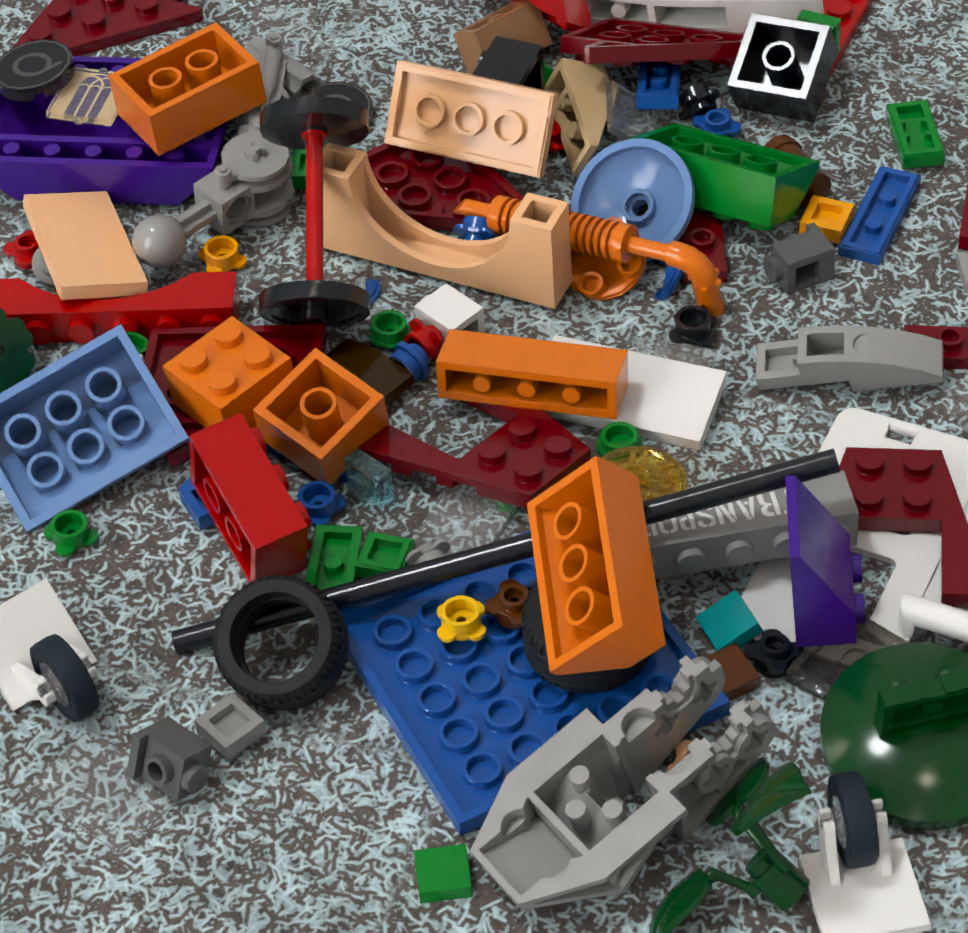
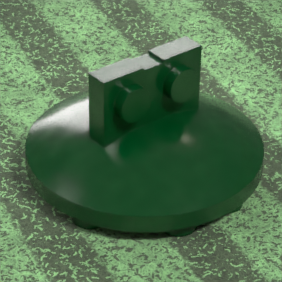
M903 643L884 647L866 654L847 667L836 679L826 696L820 721V745L830 774L859 771L866 783L871 800L882 799V812L887 813L888 822L903 827L928 830L952 828L968 823V653L931 643Z

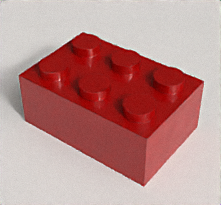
M240 413L190 435L191 483L248 583L256 581L258 578L272 575L292 576L306 569V554L310 550L307 536L308 529L312 526L311 520L304 505L300 501L294 503L287 491L289 490V483L279 464L272 466L266 456L267 446L260 430L256 426L250 428L244 416Z

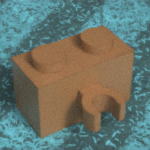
M526 0L513 1L453 34L469 74H473L478 66L481 53L488 50L496 36L542 45L543 49L553 44L541 11Z

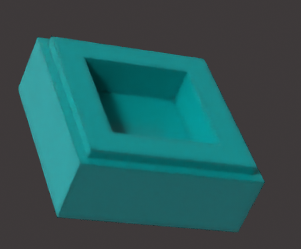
M736 589L696 616L716 651L735 643L740 648L764 631Z

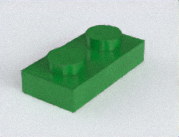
M316 525L306 581L323 590L358 580L355 573V564L365 541L363 526Z

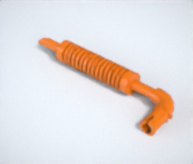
M498 195L489 204L466 198L454 209L453 213L486 218L487 228L493 230L495 234L503 235L509 232L510 219L522 200ZM569 210L571 251L624 264L629 263L635 255L665 261L668 267L682 270L688 275V280H691L697 306H705V309L716 318L724 313L725 306L720 291L722 280L718 278L720 271L714 267L713 263L704 253L695 247L678 241H671L670 244L640 238L638 228L633 224L620 223L619 221L589 216L588 214Z

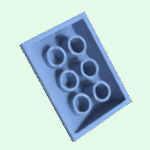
M121 324L0 393V486L27 533L50 522L58 513L76 507L190 440Z

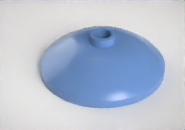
M644 138L627 139L606 147L584 167L574 186L571 211L604 219L618 217L625 223L637 226L641 238L670 244L671 241H678L692 217L695 204L694 181L683 159L665 144ZM644 205H648L647 212L642 216H638L639 209Z

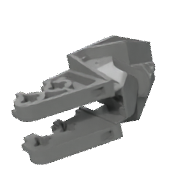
M685 655L678 661L681 668L674 678L671 690L668 693L664 691L658 692L656 689L651 693L646 688L604 724L586 708L506 775L472 845L470 853L521 910L627 892L655 845L671 831L683 842L687 840L769 746L776 733V724L765 714L763 705L756 698L749 703L742 699L729 710L730 716L728 719L730 726L718 741L710 743L705 737L702 740L695 738L687 745L690 753L667 773L658 770L653 774L722 692L726 677L721 664L715 659L710 661L708 658L701 656L691 660ZM647 782L652 798L631 815L627 811V807L622 799L632 791L637 793L642 790L641 786Z

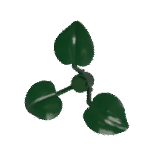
M760 757L706 818L707 823L711 827H716L732 814L735 820L730 831L735 836L746 832L760 851L752 857L745 868V871L750 875L749 882L716 868H711L707 872H704L701 868L694 870L677 883L661 900L653 915L649 933H670L700 905L707 896L712 884L717 881L743 890L752 899L761 892L780 911L789 909L802 897L810 884V879L776 849L758 823L785 805L805 795L812 794L798 766L793 762H788L767 778L769 762L764 757ZM748 801L747 807L744 809L743 804Z

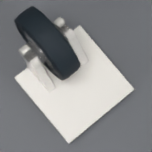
M46 578L0 605V692L13 712L32 700H40L44 706L53 703L72 722L83 720L93 714L99 708V697L92 680L98 676L97 668L95 666L92 667V664L96 663L97 659Z
M846 771L831 775L828 779L827 787L828 807L817 810L820 852L799 855L802 873L810 879L807 891L820 933H919L930 931L931 923L903 838L889 839L887 813L882 809V799L871 800L866 783L859 771Z

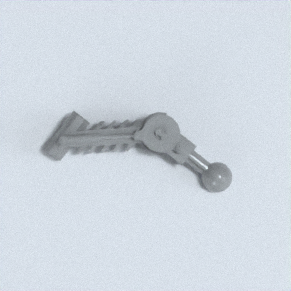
M269 33L266 35V39L256 36L247 42L245 50L259 62L267 102L240 115L237 136L228 141L222 150V165L216 166L213 172L193 184L195 205L174 218L160 213L147 216L135 227L132 245L137 257L144 264L159 269L174 265L184 255L187 238L208 224L220 234L227 235L241 225L256 228L271 226L282 221L289 214L295 196L294 185L291 179L293 173L292 157L288 151L289 148L273 144L262 137L260 132V112L266 105L278 100L298 96H316L321 89V77L283 51L282 36L279 33Z

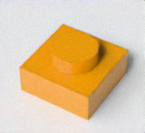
M813 195L800 220L799 234L806 232V225L814 222L830 242L840 244L854 217V204Z

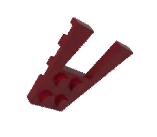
M469 401L462 402L506 422V424L460 459L391 425H387L358 447L359 462L369 465L372 459L391 464V471L411 477L414 471L436 476V484L454 488L459 483L477 488V495L526 509H528L527 503L591 460V448L542 410Z
M846 447L839 468L840 471L845 472L859 512L858 530L941 533V603L952 607H968V523L942 450Z

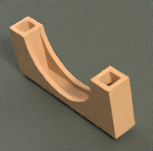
M329 142L323 148V248L556 309L572 282L568 202L527 192L510 219L509 232L487 240L453 238L421 225L396 206L376 180L367 152Z

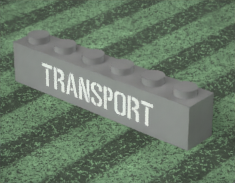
M840 471L836 474L803 482L807 489L850 534V546L857 545L859 512L845 472ZM786 487L647 525L655 579L695 574L701 571L731 566H743L748 563L778 558H790Z

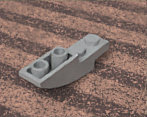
M851 325L798 328V339L757 344L756 382L759 390L850 381L853 392L944 382V346L942 340L896 329Z

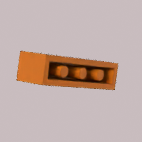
M450 329L436 359L438 398L617 420L628 388V350Z

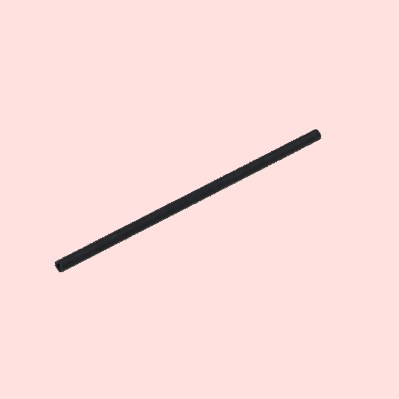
M834 448L645 500L643 501L646 526L785 488V476L795 475L803 483L839 473L840 468ZM531 532L326 588L321 591L334 602L339 610L524 560L534 557ZM278 606L261 615L252 625L248 635L310 619L315 616L303 606ZM217 619L172 631V642L176 653L179 655L212 646Z

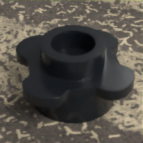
M703 83L693 85L684 90L679 96V103L683 109L678 115L679 119L683 121L692 118L693 120L696 115H705L708 111L717 109L715 102L720 96L719 90L710 89L707 84Z
M689 305L681 308L674 315L675 328L669 332L671 342L675 344L686 342L696 344L698 347H707L713 342L711 331L717 326V318L710 314L707 309L697 305Z
M767 629L762 632V638L756 643H750L745 646L744 655L748 660L753 661L754 668L761 675L769 678H780L786 676L792 670L794 660L803 658L804 647H796V642L789 641L779 630Z

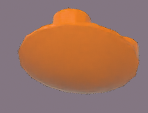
M618 217L607 218L612 221H619L620 223L624 222L622 219ZM571 251L572 282L570 286L574 291L583 294L588 299L607 301L622 296L639 281L645 271L647 257L635 255L629 263L624 264Z

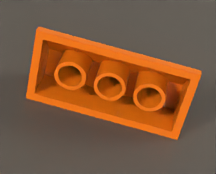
M595 456L527 503L549 672L554 675L630 668L666 645L639 477Z

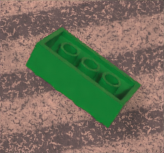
M678 123L629 138H644L658 141L671 148L683 159L694 181V210L701 208L712 211V216L721 220H744L749 222V227L763 231L773 230L776 225L791 220L794 217L820 165V161Z

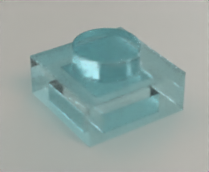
M359 448L345 458L348 479L347 487L357 500L361 502L369 501L381 510L395 500L392 473L389 468Z

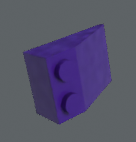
M795 475L785 476L796 647L857 644L856 624L866 623L864 593L854 594L853 584L863 583L861 553L851 554L850 534Z

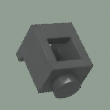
M814 222L807 224L806 232L771 244V256L763 261L766 276L771 283L777 282L787 295L834 279L835 247Z
M168 716L133 734L126 775L132 780L142 777L174 800L179 801L190 794L198 792L206 784L209 777L208 767L213 745Z

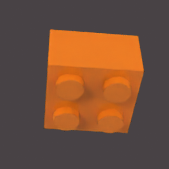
M233 316L162 366L173 404L205 428L242 413L250 428L257 427L253 409L293 370L292 361L289 356Z
M314 348L253 409L257 428L267 444L318 481H324L330 485L359 457L358 447L387 425H390L384 396L317 348Z

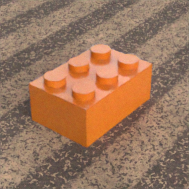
M217 22L108 75L118 115L158 156L267 102L259 62Z

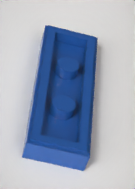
M666 61L640 62L636 109H678L681 65L669 64Z
M880 166L839 245L838 256L880 266L920 186L921 175Z

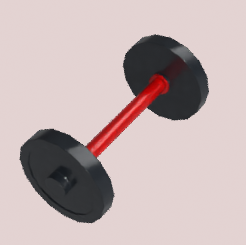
M298 96L275 101L266 105L260 112V132L262 137L276 145L306 150V280L280 283L265 288L259 294V313L263 319L278 325L325 324V327H342L364 321L370 315V296L368 291L352 284L324 281L323 148L328 142L348 147L363 141L369 134L368 111L358 103L326 96Z

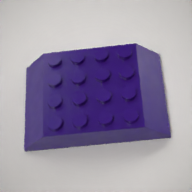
M70 56L69 64L61 74L39 86L18 89L9 88L0 83V190L15 200H23L25 194L107 191L112 203L179 205L194 193L193 184L213 172L217 166L229 121L158 156L118 113L111 125L91 123L98 121L112 95V92L105 91H112L110 82L103 83L105 92L102 93L90 115L89 122L83 121L86 120L100 94L99 90L91 91L76 120H68L74 119L89 92L87 88L91 89L92 86L99 83L94 80H89L82 85V87L87 88L79 90L64 117L66 119L49 117L73 74L109 78V74L142 59ZM97 78V80H100L101 82L109 81L107 79ZM98 84L93 89L102 90V86Z

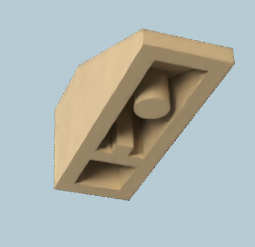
M561 58L548 79L545 90L559 93L554 119L561 128L559 134L572 174L579 176L599 146L614 97V89L604 65L586 64L583 61Z

